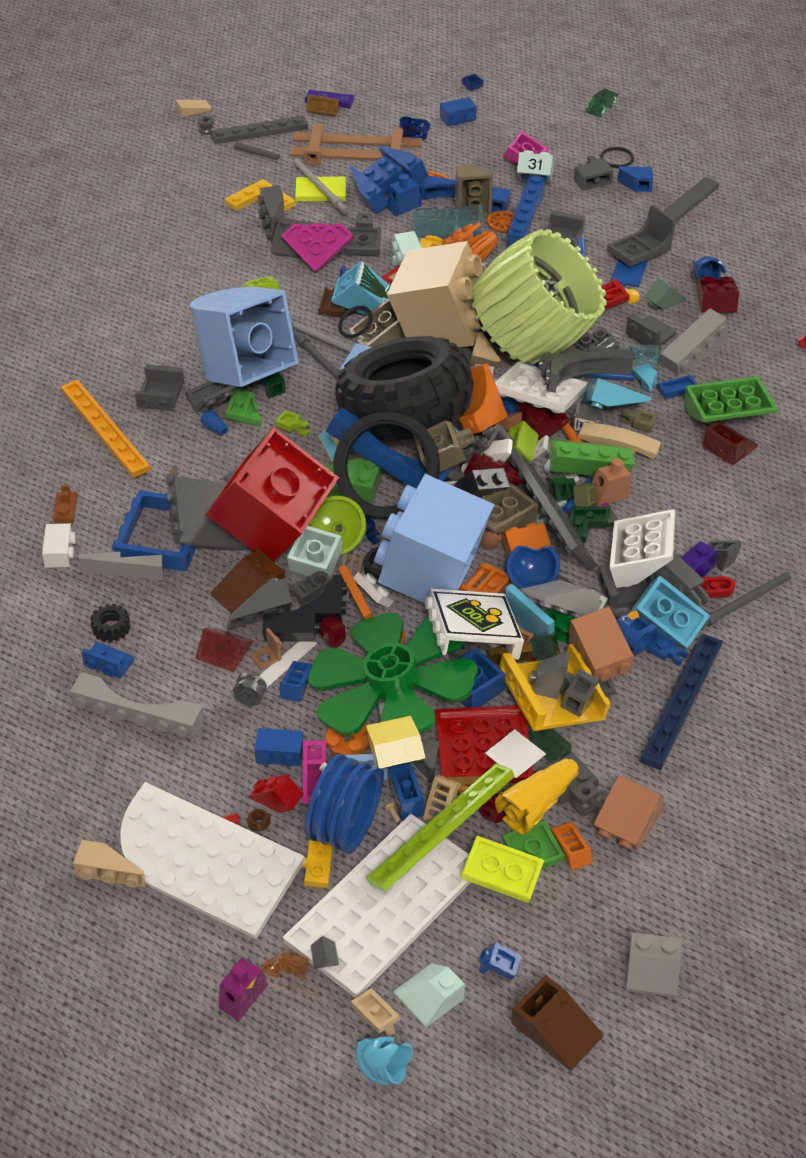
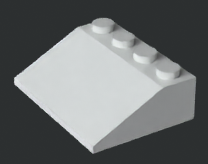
M675 509L614 521L610 570L616 588L636 585L673 560Z

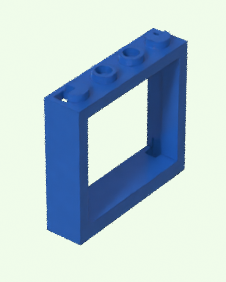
M139 490L136 498L132 499L131 509L126 513L124 525L119 528V536L117 540H114L112 550L120 552L121 557L162 555L164 568L187 572L197 546L182 544L179 552L128 544L144 507L169 511L171 507L170 502L167 500V494Z

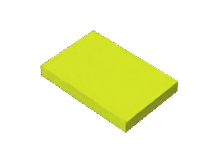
M296 177V202L330 201L308 177ZM317 177L335 196H338L342 201H346V177Z
M476 836L461 874V879L529 903L544 860Z

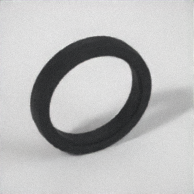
M379 412L359 419L346 430L337 445L333 468L334 474L339 477L336 482L344 497L355 501L367 516L389 519L392 513L397 515L399 511L403 513L404 511L397 508L398 505L376 506L365 501L357 494L350 482L347 469L348 457L356 440L371 428L381 425H396L412 432L421 442L427 461L426 474L436 479H439L440 457L432 436L418 421L400 413Z

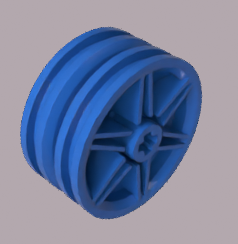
M342 754L335 755L326 765L313 791L305 822L307 838L318 841L323 845L330 843L332 848L336 850L341 849L342 852L347 854L353 853L364 839L377 811L383 787L382 770L375 766L371 767L367 763L359 764L356 759L347 758V756Z

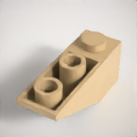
M81 841L73 862L76 876L84 880H102L108 884H125L132 888L137 886L146 887L144 871L105 843Z

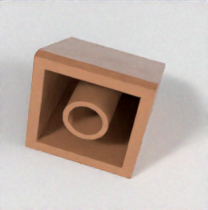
M609 606L570 621L569 644L574 645L593 676L604 682L632 670L633 654Z
M619 775L593 824L595 829L598 830L597 834L607 840H610L611 837L618 840V844L627 850H631V848L638 850L665 808L661 794Z

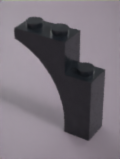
M504 468L472 470L458 481L445 482L479 498L505 491L510 487Z
M333 575L327 588L311 603L289 612L264 614L263 636L265 642H267V628L281 642H316V634H320V622L322 619L334 617L342 621V614H346V602H343V595H347V582H343L342 575Z

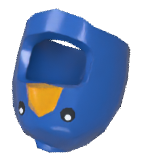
M638 611L623 614L617 619V623L632 654L639 655L657 633L658 627L639 617Z

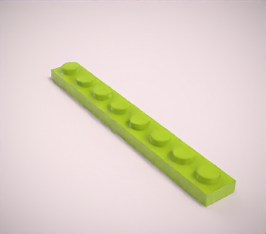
M497 763L493 765L366 877L369 884L384 892L392 887L396 881L514 778L513 770Z

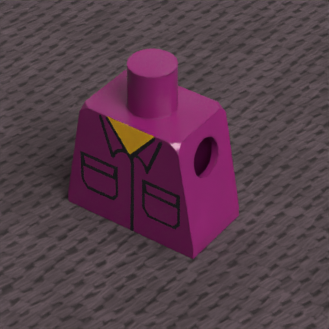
M240 959L235 963L220 984L219 1009L240 1021L268 986L263 971L245 959Z

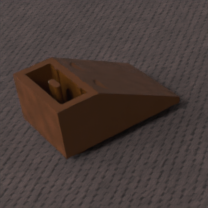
M547 975L513 1007L511 1024L570 1071L576 1067L604 1036L568 992Z

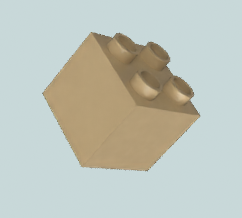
M467 241L406 252L387 293L406 338L433 336L434 338L442 337L448 339L450 343H455L457 347L474 345L483 324L481 320L476 319L477 311L472 308L474 299H472L473 286L482 275L483 267L479 255L472 254Z

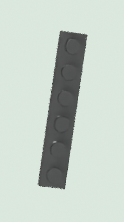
M295 116L224 129L218 128L211 131V136L214 144L306 130L308 129V123L305 116Z

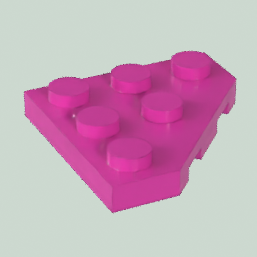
M335 223V225L293 224L281 235L315 273L321 270L355 238L342 223Z

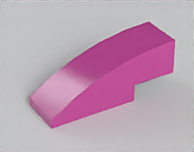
M326 740L303 741V805H309L315 786L322 774L319 768L324 762L326 763Z

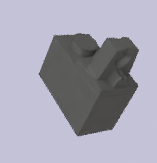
M594 155L588 156L587 164L575 166L574 181L582 191L609 185L613 182L614 170L604 158L597 159Z

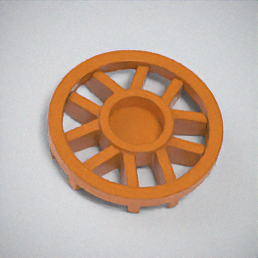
M509 211L493 212L487 218L489 229H493L494 232L508 233L515 214Z

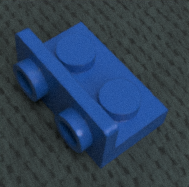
M96 642L90 650L84 648L81 651L83 664L86 667L97 669L108 676H115L120 679L134 662L133 655Z

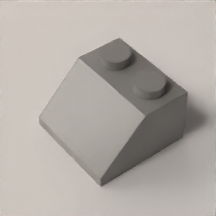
M632 932L626 991L677 997L682 939Z

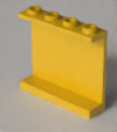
M569 644L567 652H569L567 672L575 676L578 670L581 669L591 674L580 653L577 652L573 644ZM511 653L502 654L499 668L506 673L505 683L533 731L605 720L610 709V702L602 692L599 683L592 703L582 716L578 717L561 708L564 697L560 693L558 699L536 695L533 692V684H529L532 671H536L538 663L541 661L517 664Z

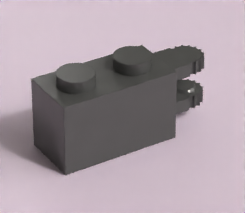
M676 553L673 554L672 561L651 574L655 579L659 576L664 578L699 607L701 604H706L709 601V594L701 587L705 580Z

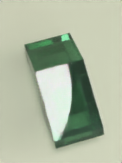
M605 88L593 95L586 111L601 117L606 106L612 108L619 94Z
M555 633L530 639L535 660L561 654Z

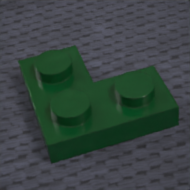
M611 506L571 507L569 522L582 542H587L589 527H610L612 508Z

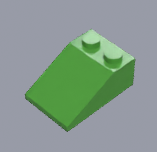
M364 457L348 460V476L354 490L361 498L372 504L383 478L382 468ZM334 463L327 464L325 467L334 473ZM335 483L327 496H343L337 483Z

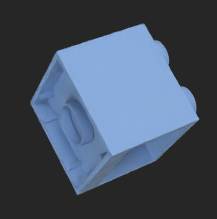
M424 474L417 489L407 485L397 506L404 513L399 511L397 515L393 513L390 515L384 527L382 537L391 542L383 540L374 559V563L383 566L378 583L424 604L426 597L430 595L431 589L458 590L476 555L495 504L427 474Z

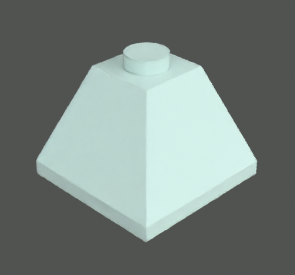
M431 963L394 990L393 994L427 1028L464 1000L465 984L449 967Z

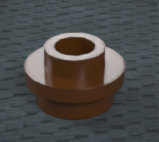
M255 809L247 817V825L253 831H263L269 827L271 822L269 814L263 809Z

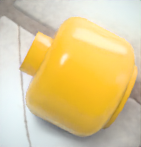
M626 290L629 294V301H627L629 304L640 300L637 290Z

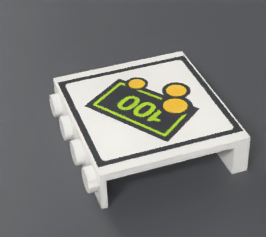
M445 589L430 590V595L425 600V609H428L429 621H432L433 633L437 636V645L440 646L443 655L447 653L449 640L505 644L508 653H511L514 659L519 660L524 640L505 594Z

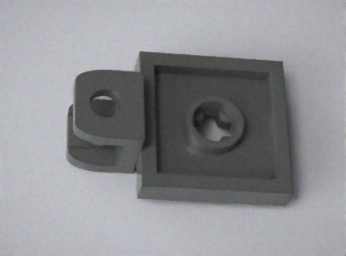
M358 213L356 216V227H347L355 238L345 246V254L380 255L381 227H373V215L371 213Z
M573 752L535 770V773L544 770L566 758L574 760L579 767V774L568 785L566 791L557 798V802L561 805L570 800V805L582 816L589 815L598 810V802L595 798L598 797V789L596 787L599 786V779ZM589 804L590 807L584 808L582 805Z

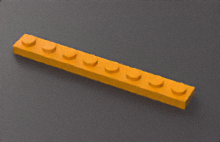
M78 379L61 386L62 393L132 478L150 471V465Z

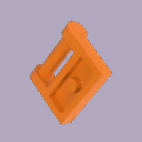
M482 562L475 574L465 584H462L458 590L502 593L512 581L507 573ZM483 576H486L476 589L473 588Z

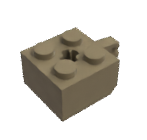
M443 421L426 429L432 436L438 449L440 472L467 460L463 448L475 441L470 428L456 432L451 422ZM413 435L420 459L427 469L424 448L418 438Z

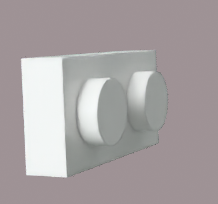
M357 572L353 579L378 604L390 607L394 602L388 596L390 594L389 591L382 586H378L376 584L377 579L371 574L367 573L365 575Z

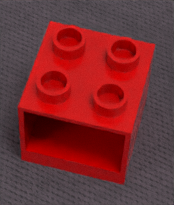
M273 427L243 460L205 515L252 551L260 549L274 562L302 535L339 477Z

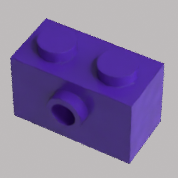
M700 541L680 558L700 577H704L714 568L717 551Z

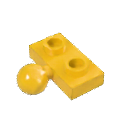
M309 840L308 855L302 867L306 868L304 886L328 888L332 856L330 843L323 845L318 841Z

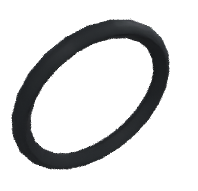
M609 147L600 154V158H603L604 154L608 151L621 150L631 156V160L626 164L616 165L608 163L613 168L629 166L634 162L633 153L623 147Z
M355 306L347 310L338 323L340 334L347 338L363 334L372 323L373 315L371 310L366 306ZM358 309L367 311L369 320L361 331L355 334L343 332L342 322L349 313Z

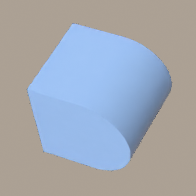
M238 287L209 293L190 303L206 380L242 387L299 363L285 290Z

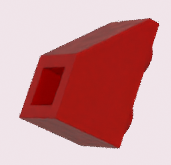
M285 774L258 780L253 785L254 790L250 793L249 798L278 813L291 811L304 794L290 777Z

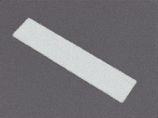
M298 642L282 656V660L272 664L259 675L264 679L267 687L288 670L293 661H298L317 642Z

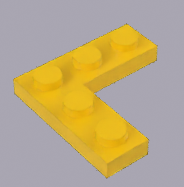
M262 179L225 198V204L237 211L258 200L257 195H260L259 188L273 185ZM283 193L284 211L296 206V201Z

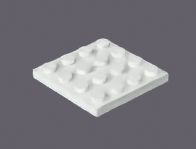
M517 362L495 382L500 396H509L515 398L518 402H529L538 408H549L555 413H564L586 391L588 382L570 378L557 387L556 393L548 392V385L545 384L546 377L541 376V370L538 367Z

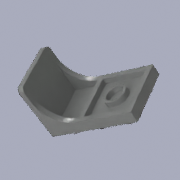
M655 205L650 206L647 220L642 228L632 235L608 244L607 251L630 267L669 251L672 246L676 221Z

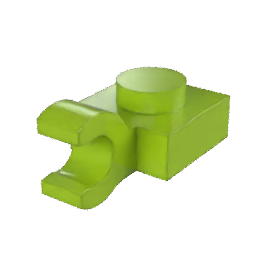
M284 410L275 420V427L289 432L295 429L303 436H307L310 433V430L306 429L309 422L302 420L301 415Z

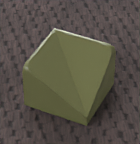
M581 483L573 486L575 506L589 507L597 503L596 483Z

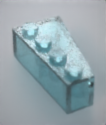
M483 204L477 205V208H469V205L462 206V209H453L452 206L445 207L442 210H438L436 207L414 209L412 231H415L418 237L433 235L442 238L445 237V233L448 231H456L459 228L463 230L470 223L474 225L480 222L481 226L472 232L473 237L481 234Z

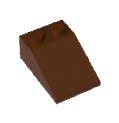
M257 549L239 561L211 591V596L232 614L261 586L266 584V581L272 578H278L279 580L285 578V571L260 549Z

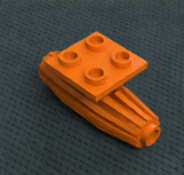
M480 222L474 225L472 223L466 225L463 230L459 228L452 233V238L449 236L442 243L446 245L467 241L472 254L479 255L481 261H483L497 245L498 239L496 234L491 231H485L473 237L472 232L481 226Z

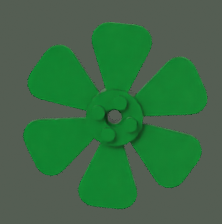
M385 613L362 620L351 629L352 639L367 653L364 660L339 648L324 649L315 658L308 676V682L311 688L318 691L367 682L329 698L318 706V719L339 735L350 736L359 732L380 698L385 699L381 722L411 716L420 734L434 726L436 716L434 711L413 692L415 687L452 703L460 702L471 694L478 675V667L472 659L468 658L417 667L443 656L440 646L437 645V636L433 633L432 621H429V617L423 620L406 646L400 644L404 627L403 619L396 613ZM449 640L446 654L462 647L465 641Z

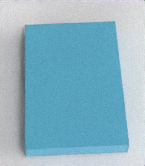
M513 584L507 586L506 598L516 623L522 629L533 633V639L548 652L554 648V620Z

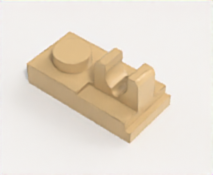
M372 988L351 1001L352 1008L378 1034L384 1032V1036L390 1037L396 1033L394 1024L400 1020V1015Z

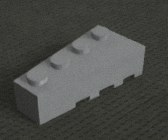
M712 309L706 311L660 353L661 364L675 374L680 375L728 342L727 318Z

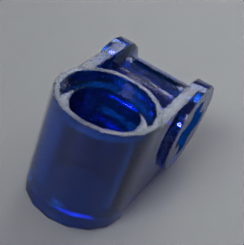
M408 116L399 119V127L403 129V137L422 138V140L427 138L430 129V123L427 120Z

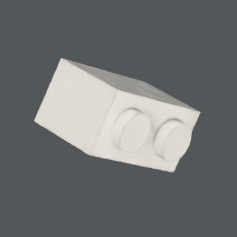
M46 524L42 552L45 568L70 567L71 559H74L75 556L72 545L76 544V532H72L71 524Z

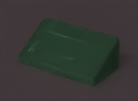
M531 728L528 732L529 741L546 753L543 757L550 763L571 753L572 745L553 728L533 731Z

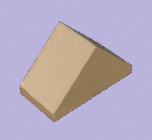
M482 331L478 332L470 364L488 363L489 366L494 367V370L498 369L501 361Z

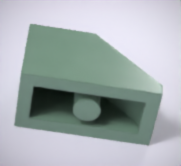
M659 278L645 295L650 299L648 303L656 309L661 307L664 310L686 300L682 294Z

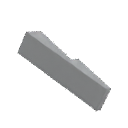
M120 552L78 554L81 572L164 580L162 555L121 557Z

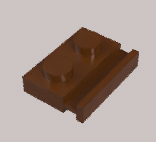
M325 287L318 309L319 315L327 313V316L342 317L346 312L347 308L334 304L331 301L335 288L330 290L328 287Z

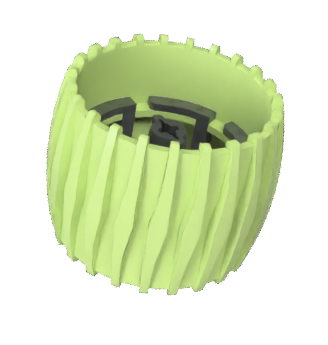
M542 229L537 230L513 243L490 263L473 286L472 299H474L472 308L477 311L476 319L481 320L483 324V332L487 331L492 337L490 341L492 343L496 342L501 347V352H508L511 354V359L517 358L521 363L537 364L539 359L544 357V352L560 354L578 341L594 325L605 310L606 300L604 296L606 291L601 288L602 279H598L595 274L597 269L591 268L588 263L590 260L588 256L584 258L579 252L581 249L578 246L574 248L570 244L571 240L569 238L563 239L560 233L556 232L553 234L549 229L545 231Z

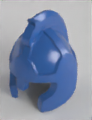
M706 256L697 261L692 260L694 275L697 281L698 278L706 276L721 278V271L723 274L726 273L724 265L715 257Z

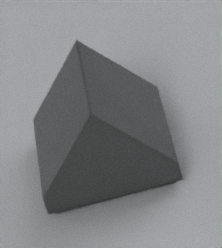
M321 936L311 945L314 969L339 965L335 941Z

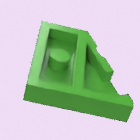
M236 388L228 404L225 418L261 426L262 418L258 414L254 393Z

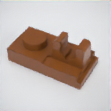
M61 485L62 492L56 493L53 522L74 523L77 491L71 492L69 485Z

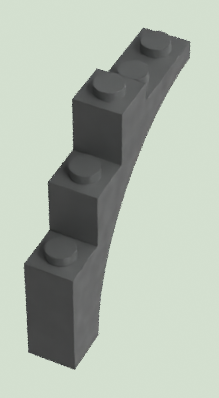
M589 345L588 351L567 349L566 355L544 352V357L539 359L538 369L541 370V376L546 377L545 384L548 385V392L556 393L557 387L562 382L580 375L598 373L631 375L634 353L628 350Z

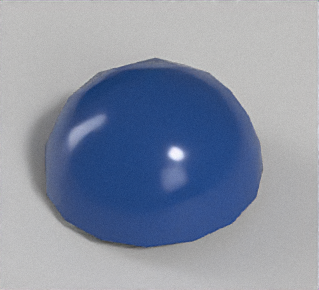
M517 546L509 555L506 564L510 580L519 589L556 581L561 567L560 559L555 549L545 546L542 549Z

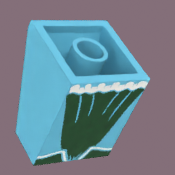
M360 261L337 279L331 301L348 309L355 306H366L373 311L388 299L387 293L391 286L364 262ZM355 310L358 313L368 315V312L365 310Z

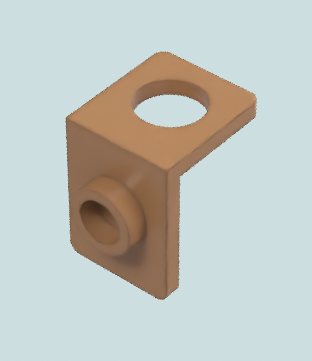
M269 628L266 629L268 646L250 655L260 670L282 660L280 650L282 643ZM262 654H268L270 659L266 662H261L258 660V657Z

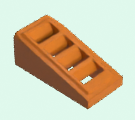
M573 822L551 829L552 834L565 854V860L571 870L592 864V851ZM572 833L571 835L561 837L562 835Z

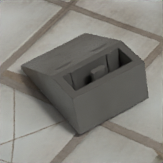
M280 185L259 188L260 195H257L258 204L261 206V209L258 210L259 218L262 220L263 229H266L267 240L270 239L271 243H273L275 227L280 217L285 218L283 193Z

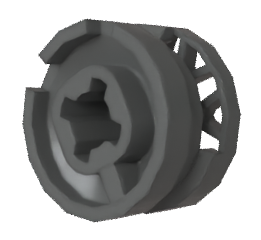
M242 673L237 678L232 695L242 704L256 706L260 704L267 689V684L264 679L254 673Z

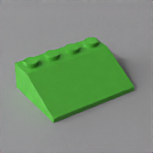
M759 376L690 385L685 388L684 406L691 417L701 422L778 412L777 406Z

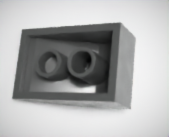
M272 578L266 581V584L261 586L229 616L227 630L263 621L264 614L289 612L293 601L285 578L280 580Z

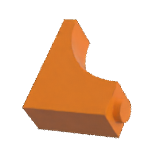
M488 363L470 368L474 382L472 400L467 411L459 418L463 429L470 428L473 434L479 433L508 417Z

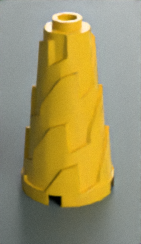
M563 759L544 770L536 772L526 780L518 782L499 794L495 799V805L498 813L504 811L506 814L502 820L516 833L521 835L529 833L544 817V814L558 801L557 798L566 791L568 785L578 776L579 767L577 763L572 759Z

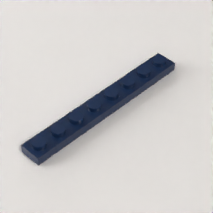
M702 634L641 756L640 763L662 770L718 656L723 640Z

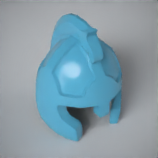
M389 1036L374 1039L366 1038L357 1042L356 1060L359 1068L368 1079L382 1085H389L390 1083L397 1085L404 1080L406 1076L405 1066L410 1062L413 1053L411 1044L403 1043L399 1047L394 1043V1037Z

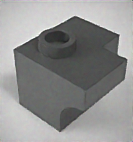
M581 669L578 670L575 676L567 672L560 690V694L564 697L561 708L581 717L592 703L599 679Z

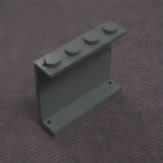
M173 466L171 472L167 474L166 485L169 486L167 500L171 506L169 517L172 518L171 534L174 535V543L245 551L246 545L205 515L227 483L178 477L177 466Z

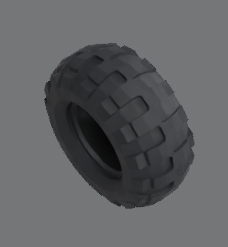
M418 336L379 344L350 359L344 365L345 368L339 372L335 394L338 409L344 408L358 417V419L379 412H395L415 419L428 429L443 421L453 423L460 418V414L466 412L472 396L474 382L469 361L455 343H450L448 339L442 337ZM381 425L368 430L379 441L397 442L414 439L412 432L396 425Z

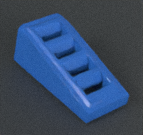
M298 661L292 662L280 684V698L301 702L308 685V676L313 664Z

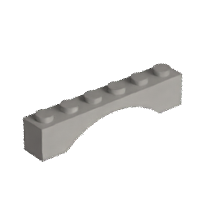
M81 672L70 690L72 705H75L77 708H86L101 715L107 714L119 720H128L140 726L156 728L160 732H170L181 738L194 739L205 720L203 706L183 700L160 705L133 702L113 692L101 677Z

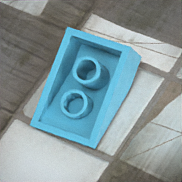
M597 378L588 382L582 403L590 407L602 409L648 402L651 400V397Z
M661 576L651 581L630 610V612L638 611L639 617L658 627V634L667 637L685 649L689 647L710 617L708 613Z

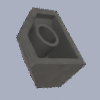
M563 652L539 662L536 671L531 672L529 684H533L532 690L536 695L558 699L568 668L569 652Z

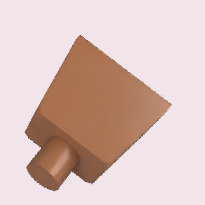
M614 458L611 465L599 468L594 476L592 483H596V504L598 506L606 502L612 503L629 497L632 475L623 466L624 462L621 459Z

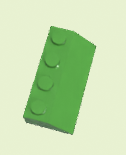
M549 438L550 468L554 472L595 476L599 468L611 465L614 458L621 459L624 462L623 466L630 473L634 466L633 450L627 447Z

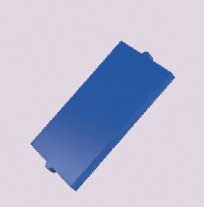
M618 259L611 280L616 278L623 286L639 288L649 259L631 267Z

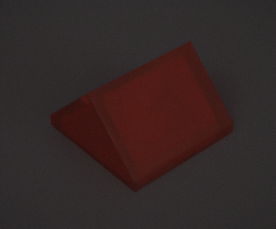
M216 627L204 628L196 659L235 672L254 643V640Z

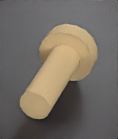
M392 802L385 806V810L387 812L390 811L397 824L401 822V819L395 810V803Z

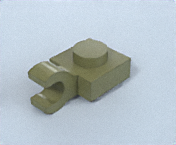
M624 409L621 423L628 425L633 423V427L651 432L656 422L657 414L640 409L638 413L630 409Z

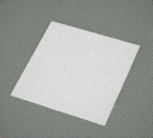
M513 730L485 752L498 764L512 769L515 778L546 755V753L516 730Z

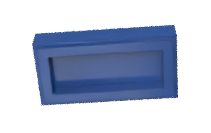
M691 375L657 383L656 388L666 400L684 395L686 386L698 384Z

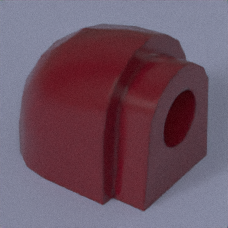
M334 617L322 619L320 634L324 642L332 648L342 645L346 638L343 621Z
M494 794L479 808V812L484 819L496 824L502 822V818L506 816L504 811L498 813L495 805V799L499 794Z

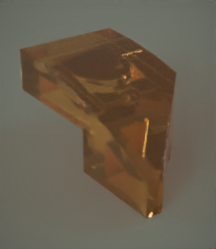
M282 953L262 963L260 969L263 973L278 978L281 972L285 971L305 979L309 973V963L307 958L290 953Z

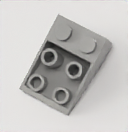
M562 580L520 590L534 603L565 614H571L577 618L595 612L601 596L600 593Z

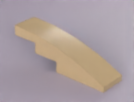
M583 422L578 434L579 438L590 443L627 447L633 450V456L635 452H638L653 460L661 444L660 441L643 434L598 423Z

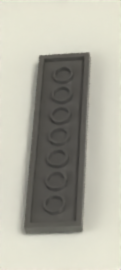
M514 447L511 451L512 460L510 462L517 470H520L518 474L523 481L528 482L525 484L532 494L535 493L533 498L540 506H543L541 511L547 518H551L549 523L554 530L559 531L557 536L563 543L567 544L565 549L572 557L576 555L575 558L582 567L586 565L592 571L598 566L534 466Z

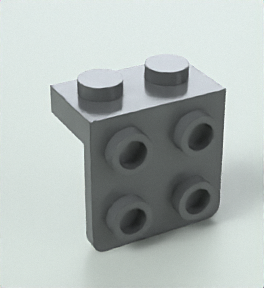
M632 313L628 316L626 334L655 350L675 336L676 330L653 316L641 319Z
M208 381L186 391L185 395L196 413L199 411L205 413L213 408L212 405L217 403L222 405L229 401L228 398L233 395L236 386L230 385L225 388L221 383Z
M499 423L494 427L489 426L480 436H474L475 441L464 450L467 460L462 463L465 464L470 461L474 453L481 455L482 452L491 446L493 441L511 439L513 444L514 439Z

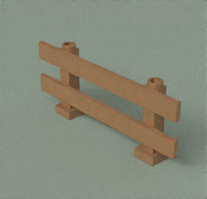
M316 123L313 125L312 133H294V142L310 143L309 147H291L290 156L304 157V164L321 165V158L378 160L382 158L380 151L321 148V143L381 145L401 150L402 147L421 148L422 138L403 137V129L401 127L393 128L392 137L323 133V125ZM409 152L420 158V153Z

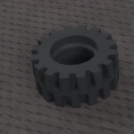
M105 604V607L100 606L98 607L99 610L95 609L93 611L90 621L92 632L96 639H101L102 642L108 640L109 643H112V640L120 641V637L123 639L126 637L125 634L129 633V615L127 610L123 609L121 605L116 607V604H112V606ZM108 621H117L114 625H103Z

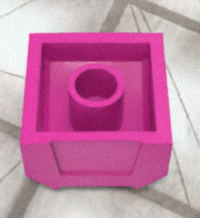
M520 130L515 140L507 148L503 158L518 165L519 152L532 151L534 154H540L541 152L549 153V150L546 146Z

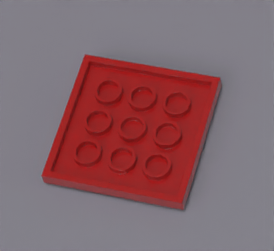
M519 705L435 709L440 772L443 777H481L497 763L485 752L513 730L518 731L529 740L526 717ZM533 767L528 768L517 778H512L507 784L526 780L533 775Z

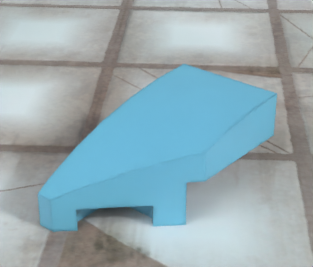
M648 364L632 368L631 373L641 381L642 388L649 392L653 391V385L657 384V371Z

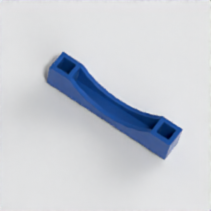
M429 175L418 183L421 200L440 197L455 198V180ZM497 187L492 188V213L507 211L510 205L511 190Z
M529 175L508 232L507 248L529 235L536 208L541 204L545 194V177Z
M341 408L333 417L325 432L340 441L346 430L359 419L346 409ZM369 431L363 433L352 446L354 451L406 485L416 489L424 474H426V468L422 461L406 457L390 449L377 440Z

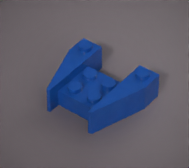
M380 145L378 148L382 158H379L370 167H367L361 173L353 166L350 167L366 206L373 213L377 214L389 205L385 194L389 192L391 184L399 181L401 174H408L409 178L417 184L429 176L423 161L416 155Z

